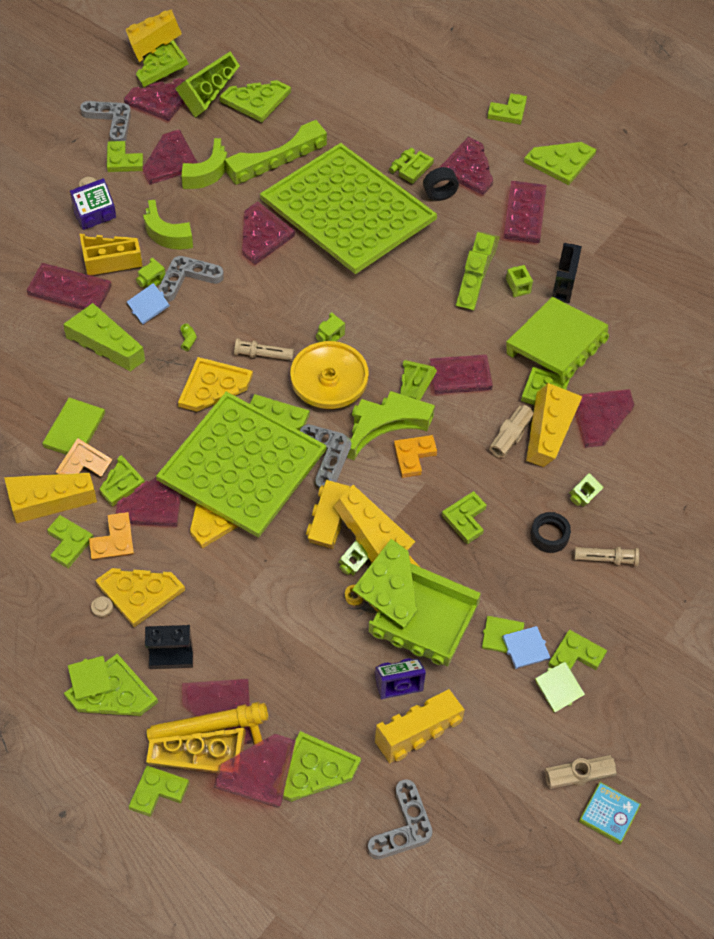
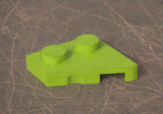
M404 360L403 366L405 370L404 374H402L403 384L400 394L421 400L437 370L433 366Z
M122 455L118 457V463L114 469H111L107 480L103 482L99 489L100 494L112 507L145 485V480Z

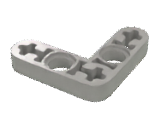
M85 101L81 104L80 108L83 117L112 120L110 129L111 141L126 142L131 118V110L128 104ZM104 109L110 110L109 112H102ZM120 122L125 123V124L122 125V126H117V125H116L117 123H120Z
M177 256L172 260L158 290L163 292V297L167 302H171L175 299L185 277L217 284L224 279L223 268L208 262L185 256ZM197 267L203 269L201 272L193 271V269ZM173 276L179 278L177 281L169 280V278Z
M310 424L304 425L300 431L306 435L312 432L315 435L314 439L321 442L324 435H329L328 441L323 443L326 445L327 452L316 476V484L321 487V485H325L324 479L328 478L329 481L337 482L351 448L350 438L336 431ZM337 457V463L334 466H330L331 459Z
M411 780L400 781L396 786L395 792L407 826L372 837L368 843V853L373 859H383L425 845L431 840L432 827L416 785ZM403 787L410 790L409 797L411 801L407 802L406 794L401 793ZM410 807H417L420 810V815L411 817L408 815L407 810ZM420 821L422 831H427L425 838H422L421 835H416L418 833L417 823ZM403 835L407 842L403 846H398L393 840L395 836ZM388 838L392 849H389V845H386ZM375 843L383 846L382 852H378L377 849L373 850Z

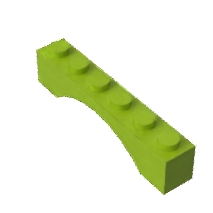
M317 120L302 125L297 134L279 148L261 153L240 152L226 158L225 171L236 185L326 146L327 132Z

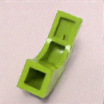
M214 138L213 153L208 160L196 164L183 163V189L207 187L217 182L226 172L225 159L227 158V152L225 151V146H222L221 138Z
M155 199L148 200L149 208H145L146 215H143L145 230L148 236L155 243L165 248L176 250L193 248L190 223L170 224L163 221L158 215Z

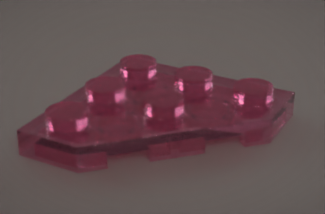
M181 78L173 79V82L166 84L158 82L140 89V86L134 87L124 98V103L170 121L184 103L175 88L185 80Z
M180 129L163 134L145 163L143 173L149 185L182 175L183 163H198Z
M469 136L439 167L452 169L460 184L481 195H484L493 185V177L490 174L484 146Z
M258 201L244 211L242 255L254 265L295 236V231Z
M630 389L580 394L582 399L576 410V417L585 448L605 446L611 435L616 432L626 416L631 413L634 408V401Z
M155 477L151 481H146L137 487L134 493L127 498L123 497L117 502L116 514L128 512L130 524L178 527L182 494L157 481Z
M248 679L182 683L183 707L195 716L236 709L237 706L244 704L250 706ZM241 726L232 727V728H227V729H222V730H233V729H236V728H241ZM250 726L244 727L246 730L244 744H252Z
M273 734L225 761L218 767L213 788L276 808L280 807L296 740Z

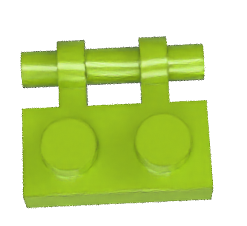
M410 147L401 154L399 159H395L392 162L389 171L392 174L399 171L401 178L413 184L433 165L434 158L421 151L415 155V150Z

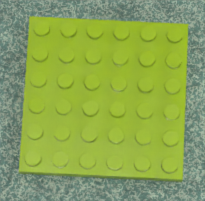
M226 391L156 475L157 481L259 538L326 451V445Z

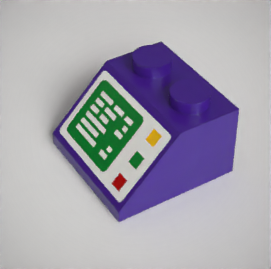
M104 178L70 190L74 215L83 230L116 218L115 205Z
M407 658L398 663L391 664L387 662L375 667V679L381 700L424 690L426 671L419 659L412 660Z

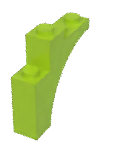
M477 232L473 250H470L456 306L475 310L486 272L493 256L496 254L500 236Z
M390 391L387 398L384 397L381 405L361 399L359 405H355L352 412L354 427L352 430L353 436L350 438L351 448L347 458L355 461L359 452L370 441L382 434L401 429L428 431L434 417L435 405Z

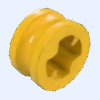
M350 585L345 590L347 603L354 606L361 604L364 599L359 595L357 598L351 597V592H353L352 589L355 585Z

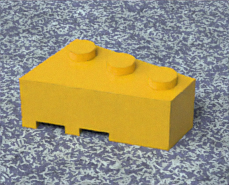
M172 9L163 11L154 17H149L138 24H132L125 29L139 62L143 60V56L151 52L153 54L156 52V47L161 44L166 45L182 34Z
M80 234L87 276L143 267L138 238L114 236L113 239L103 238V235L87 237L85 234Z
M326 480L325 485H321L318 497L321 498L319 504H315L312 512L314 520L312 524L309 523L306 531V536H308L310 543L334 549L342 523V518L335 510L334 505L350 486Z

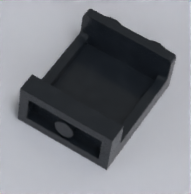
M569 243L563 244L558 268L568 272L557 270L552 297L570 304L582 246Z
M190 625L145 626V647L149 651V669L193 668V642Z

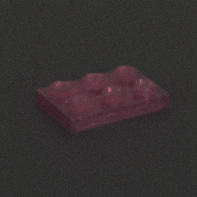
M487 354L430 359V366L435 367L437 370L432 379L434 394L487 391L493 388Z

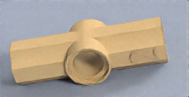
M526 405L519 406L509 420H505L498 436L490 445L489 450L494 456L504 458L514 443L517 444L520 441L525 428L533 418V412L530 407Z
M611 755L589 760L579 758L573 763L545 768L546 782L550 789L572 784L582 786L588 781L616 775V765ZM576 769L583 770L585 775L578 774Z

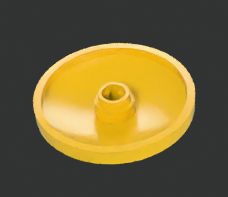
M323 341L304 348L295 357L290 371L291 384L295 393L306 403L318 408L336 409L345 407L361 397L368 384L369 371L364 357L353 347L341 342Z

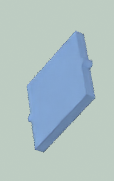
M154 283L127 301L133 310V315L137 316L142 324H145L170 306L163 297V292H160Z
M537 626L506 634L502 637L508 650L507 654L510 655L515 669L550 659L545 646L546 641L542 639Z

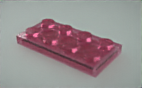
M511 181L503 239L540 243L547 185Z
M41 263L27 288V294L84 310L92 303L100 309L112 284L109 280Z

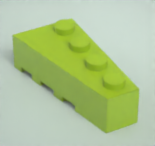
M93 303L63 324L67 339L77 341L80 346L94 350L99 356L103 355L109 358L111 362L130 372L145 361L143 346Z

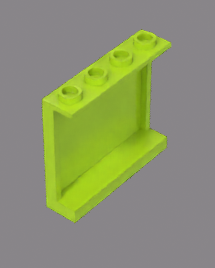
M551 297L506 341L507 355L513 358L517 353H520L559 374L560 383L564 384L567 379L573 377L575 371L582 367L591 355L593 356L602 344L607 342L609 338L608 324Z
M410 563L417 613L404 629L378 610L374 620L369 622V632L375 638L386 639L398 648L404 647L411 650L416 656L427 657L437 665L448 667L480 603L481 593Z

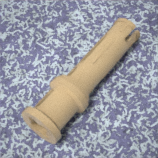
M240 338L236 339L234 355H250L251 358L263 356L292 361L294 349L261 345L254 340L252 342L241 341Z
M575 547L574 559L614 562L616 565L623 563L638 566L639 548L632 550L617 547L614 550Z

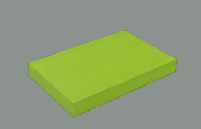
M68 398L44 439L43 447L67 455L77 438L88 444L105 415V409Z

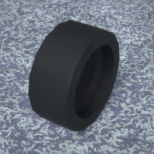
M441 167L430 171L425 176L423 186L428 198L441 201L450 198L457 192L459 182L452 169ZM445 180L449 181L448 183H446L445 185H443V186H441V187H437V188H434V187H433L434 185H436L437 183H439V182H441V181H445Z
M555 512L542 513L534 519L530 532L531 540L534 546L546 553L559 552L568 544L571 525L561 514ZM545 524H552L561 529L563 536L559 540L550 541L544 539L539 534V528Z

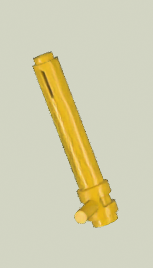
M254 702L250 706L244 704L237 706L236 709L151 725L147 729V738L150 742V739L185 736L241 726V728L250 726L254 745L261 746L263 745L259 724H263L264 721L268 720V710L265 703Z

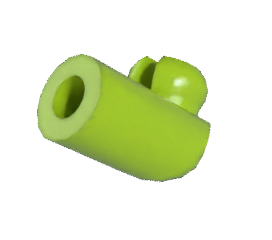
M185 323L180 327L185 339L181 348L184 351H189L197 339V335L194 329Z

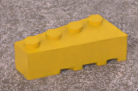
M547 383L537 392L526 461L545 467L556 459L582 396Z
M90 473L4 477L16 523L97 502Z
M354 485L334 505L335 510L348 529H351L355 534V539L359 545H362L368 553V558L372 563L390 539L406 550L415 543L407 533Z
M448 689L426 700L423 707L420 705L411 707L403 717L400 714L391 718L392 721L387 725L384 722L377 724L375 743L389 763L395 760L397 762L401 761L411 750L422 748L427 740L432 737L436 739L444 733L445 729L450 726L453 728L463 721L465 709L451 690Z
M236 728L233 730L150 739L146 763L153 766L240 776L246 730L244 728Z

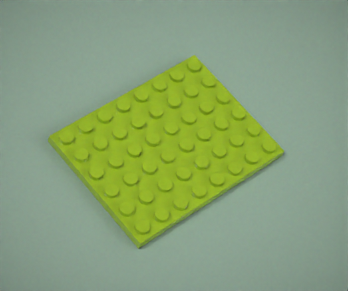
M342 143L334 146L260 193L262 201L354 274H357L437 219V213Z

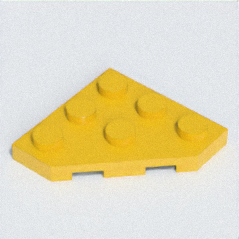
M197 357L178 401V407L198 412L216 404L226 391L234 396L245 392L253 377V371Z
M196 503L190 533L203 549L239 527Z
M112 568L95 580L96 585L133 627H136L185 591V586L172 572H163L162 574L151 573V571L147 570L121 571V569Z

